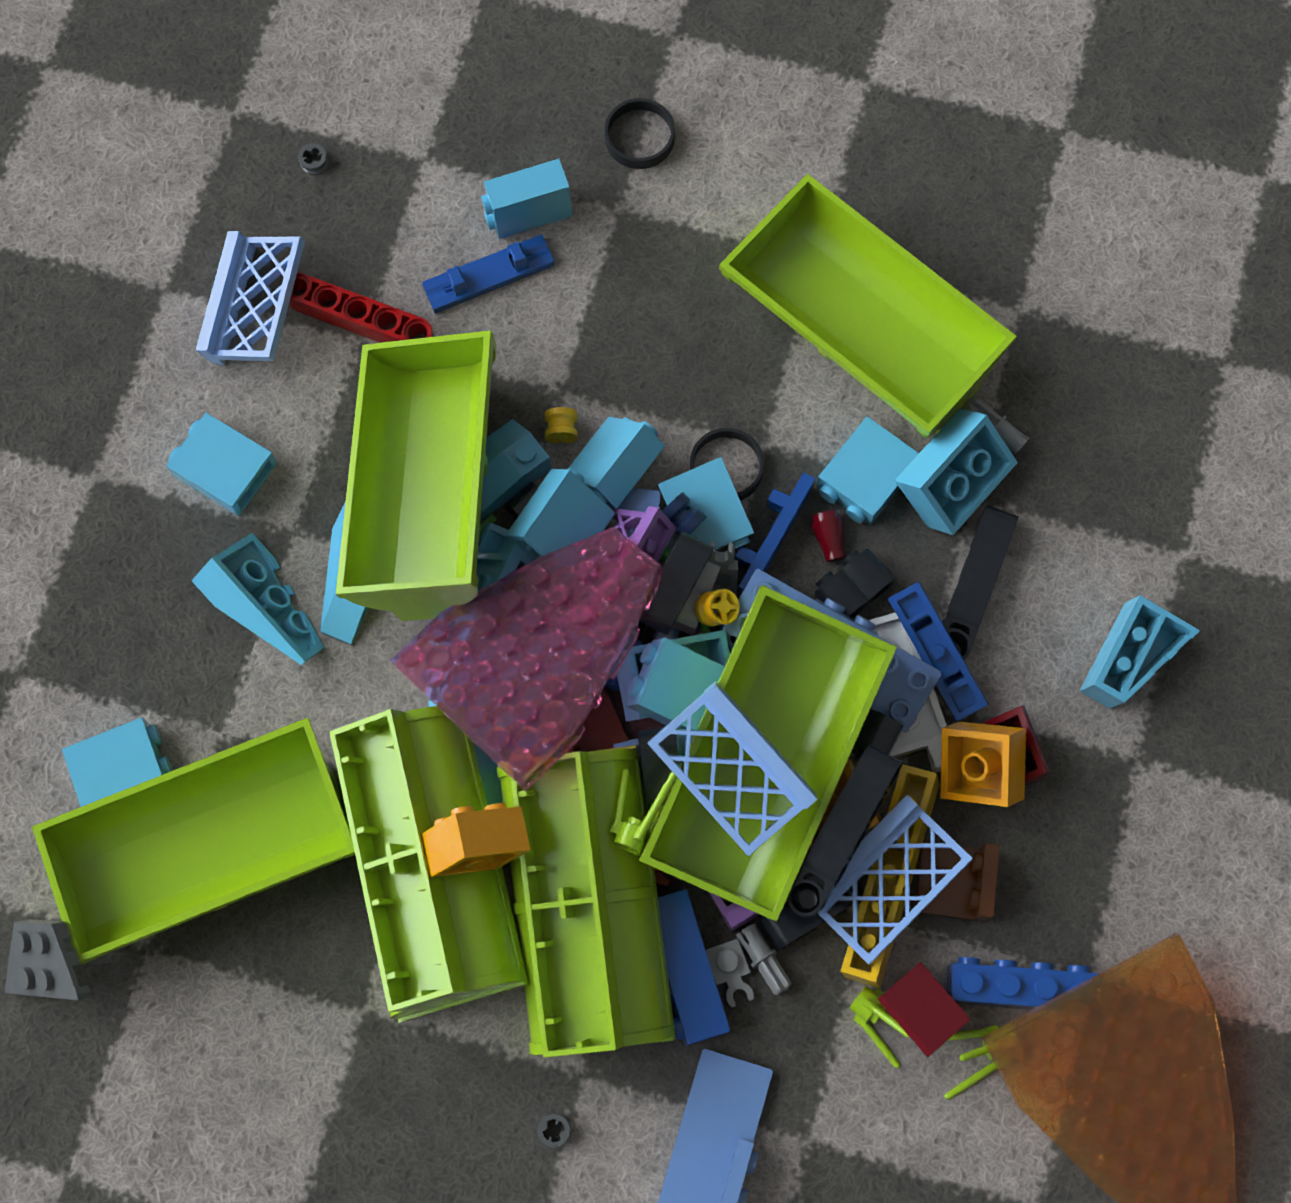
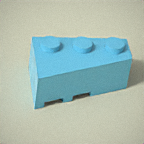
M1141 595L1124 603L1079 691L1109 709L1125 703L1166 661L1170 660L1200 630Z

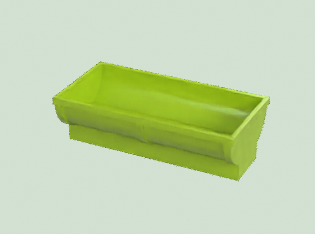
M808 173L719 264L722 276L731 283H737L818 348V353L827 360H833L917 428V432L924 438H929L934 433L937 434L954 414L971 400L980 390L984 379L1017 337Z
M491 330L362 345L336 584V595L339 598H345L352 603L367 608L392 611L401 621L467 616L468 602L477 596L479 582L476 571L483 481L488 465L486 442L492 364L496 358L497 346Z
M760 586L718 680V684L816 792L817 800L807 809H802L748 856L677 777L666 797L639 861L777 922L897 647L765 586ZM707 708L697 730L714 731V715ZM718 721V731L728 732ZM694 735L690 743L689 756L712 757L713 736ZM717 737L716 757L739 759L740 744L734 738ZM743 750V759L753 760L748 755V753L745 750ZM682 761V764L680 766L683 770L685 767V761ZM689 762L688 776L694 783L710 784L712 763ZM716 763L715 784L737 785L738 765ZM743 765L741 786L764 787L765 772L759 766ZM769 778L768 787L778 788ZM701 789V791L708 798H710V790ZM714 790L713 804L719 811L735 812L737 791ZM741 792L740 812L762 813L763 793ZM768 793L767 814L782 815L793 806L784 794ZM726 817L735 827V818ZM739 818V833L748 843L761 833L762 819ZM766 820V828L775 820Z
M464 703L430 706L406 712L389 709L329 731L390 1018L398 1019V1023L406 1022L528 985L529 982L502 866L496 870L430 877L422 833L432 828L435 820L451 816V810L473 806L474 811L484 810V807L488 806Z
M308 717L31 826L61 920L66 923L71 937V944L74 950H76L80 964L88 963L122 947L355 855L342 796Z
M639 745L509 761L508 764H501L497 767V777L501 781L503 803H506L507 808L522 807L531 848L529 852L510 861L515 902L512 904L513 915H516L519 943L529 982L524 988L531 1040L528 1042L529 1053L532 1056L543 1055V1058L611 1051L624 1046L673 1041L676 1039L654 867L639 861L640 855L628 853L615 846L613 842L616 835L609 832L615 820L620 783L625 769L630 770L623 822H627L629 817L643 821L647 815Z

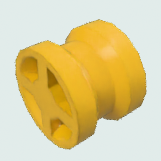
M555 407L544 412L545 422L548 423V428L545 430V440L547 442L573 443L578 439V430L574 428V423L578 420V414L575 409Z
M727 589L704 592L695 602L696 617L705 626L712 627L730 624L739 615V600L732 591Z

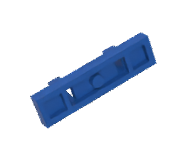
M541 234L521 243L518 241L508 245L506 249L463 266L450 268L443 274L423 281L422 286L434 313H438L555 266V261ZM511 257L513 258L515 269L510 260Z
M803 472L790 496L778 490H772L766 505L779 513L778 518L758 553L740 546L734 560H738L739 566L747 570L738 586V596H741L756 569L764 572L768 570L814 488V477Z
M919 581L888 598L922 661L940 670L941 676L936 685L956 721L987 706L989 703L921 582Z

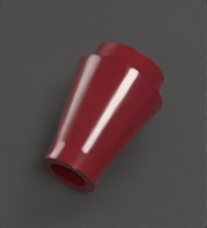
M829 510L813 515V524L810 526L824 553L826 562L845 558L844 517H840L838 510Z

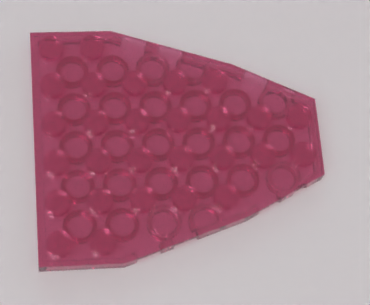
M612 527L539 557L481 589L472 601L466 604L452 605L443 610L390 661L526 792L581 738L585 731L582 724L590 710L598 708L602 701L600 697L602 689L608 679L614 680L637 639L640 631L638 622L643 610L649 609L653 599L652 592L658 586L664 571L658 562Z

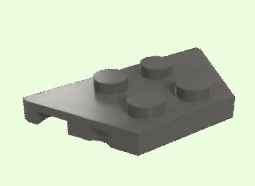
M27 919L14 922L5 993L68 1000H82L91 997L89 986L80 987L73 968L78 967L80 961L76 950H74L71 944V937L65 921Z

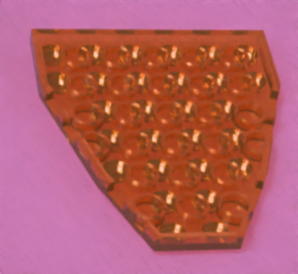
M1173 934L982 1037L1016 1106L1099 1189L1118 1203H1236L1234 1118L1215 1003L1179 934Z

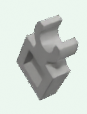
M715 542L709 543L711 546L715 547ZM728 543V550L725 552H718L714 548L708 562L721 567L711 591L727 589L737 595L738 560H734L735 547L733 543Z
M738 938L707 949L706 954L716 986L727 983L726 1001L731 1008L736 1007L733 993L737 990H743L748 1000L752 1001L754 999L753 990L741 978L751 972Z

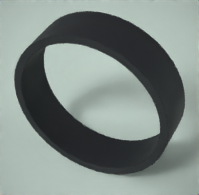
M645 98L624 101L610 112L605 122L604 133L607 150L614 160L628 168L647 169L663 162L673 149L675 142L673 118L669 111L656 101ZM633 110L654 112L661 116L668 124L671 131L670 139L661 151L652 156L634 158L624 155L612 145L609 139L610 128L618 117Z
M719 428L710 431L695 444L690 456V470L694 469V461L699 450L708 442L724 437L735 438L745 442L756 453L760 470L755 481L748 488L737 493L740 501L744 500L758 488L762 480L764 471L763 452L756 440L744 431L734 428Z

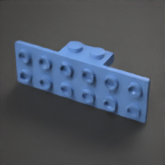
M760 569L754 571L738 599L740 605L738 617L732 623L723 626L725 632L738 638L760 586H765L894 645L881 638L874 631L876 625L866 618L857 615L854 620L843 614L845 607L830 598H827L825 602L819 599L814 600ZM897 647L871 705V709L895 719L904 725L902 731L908 732L940 678V670Z
M708 1049L702 1050L658 1203L746 1202L748 1190L743 1189L742 1185L745 1174L753 1175L759 1153L752 1151L753 1141L773 1073L771 1069Z

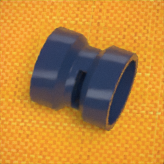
M684 492L680 493L662 511L677 528L675 533L679 537L683 531L691 534L707 518L700 509L692 507L690 498ZM686 510L687 512L677 520L676 518Z

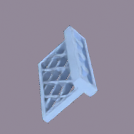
M228 231L196 351L211 363L225 365L226 360L274 361L305 244L301 237H245L239 231ZM256 247H264L266 252L256 261L252 262ZM286 247H292L290 255L280 263L276 255ZM272 260L276 267L262 278L258 270ZM282 274L284 277L282 285L272 293L268 285ZM252 275H255L258 282L244 292L247 280ZM264 289L268 297L254 307L250 300ZM246 304L250 312L237 322L239 309ZM274 304L276 307L274 315L264 322L260 315ZM256 319L260 327L246 337L242 330ZM238 334L242 342L234 349L229 350L231 339ZM266 334L268 340L265 351L255 350L252 345Z
M717 681L711 684L699 698L648 741V745L748 856L802 809H807L817 800L816 792ZM702 705H705L714 715V731L691 729L692 714ZM687 720V729H677ZM718 721L728 732L718 731ZM670 734L686 735L685 756L669 755L659 743ZM690 735L713 736L712 757L689 756ZM717 737L734 738L740 744L739 759L717 758ZM743 750H745L753 760L743 759ZM675 761H685L684 770ZM689 762L712 763L710 784L694 783L688 776ZM716 763L738 765L737 785L715 784ZM742 766H759L765 772L764 787L741 786ZM769 778L778 788L768 787ZM701 789L710 790V798H708L701 791ZM714 790L737 791L735 812L718 810L713 804ZM741 792L763 793L762 813L740 812ZM768 793L784 794L793 806L782 815L767 814ZM726 817L735 818V827ZM739 818L762 819L761 833L750 843L739 833ZM766 820H775L766 828Z
M906 795L861 841L841 880L834 888L819 915L870 965L953 881L973 858L932 820L917 803ZM920 818L930 827L931 843L909 844V829ZM935 833L945 843H935ZM904 835V844H895ZM931 848V870H910L909 849ZM935 848H951L962 859L951 870H936ZM889 849H904L905 870H884L883 855ZM878 861L879 870H869ZM863 875H879V896H858V881ZM884 875H905V896H884ZM910 875H931L932 890L926 896H910ZM936 875H945L936 884ZM853 887V896H844ZM838 901H853V923H838L828 911ZM858 901H879V923H858ZM884 901H905V917L899 923H884ZM910 901H920L910 911ZM843 927H853V937ZM858 927H879V944L870 953L858 943ZM884 927H894L884 938Z

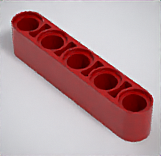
M297 272L289 302L290 307L297 312L379 343L409 340L419 334L426 335L425 338L434 337L430 323L424 318ZM299 290H306L301 296H293ZM328 301H336L331 307H323ZM358 312H366L362 318H352ZM388 323L396 324L391 330L382 329Z

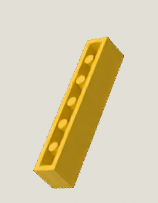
M903 764L887 815L908 795L931 817L940 786L937 773ZM920 818L909 829V844L923 843L928 825ZM904 835L895 844H904ZM889 849L883 855V869L905 870L904 849ZM909 849L910 870H915L921 849ZM878 861L871 867V870H879ZM869 875L863 896H879V875ZM884 875V896H905V875ZM910 875V885L912 882L913 875ZM861 901L858 910V923H879V901ZM884 901V923L900 922L905 901ZM858 927V943L868 953L879 944V927ZM884 927V938L894 927ZM894 941L870 965L848 944L840 972L846 979L880 989Z

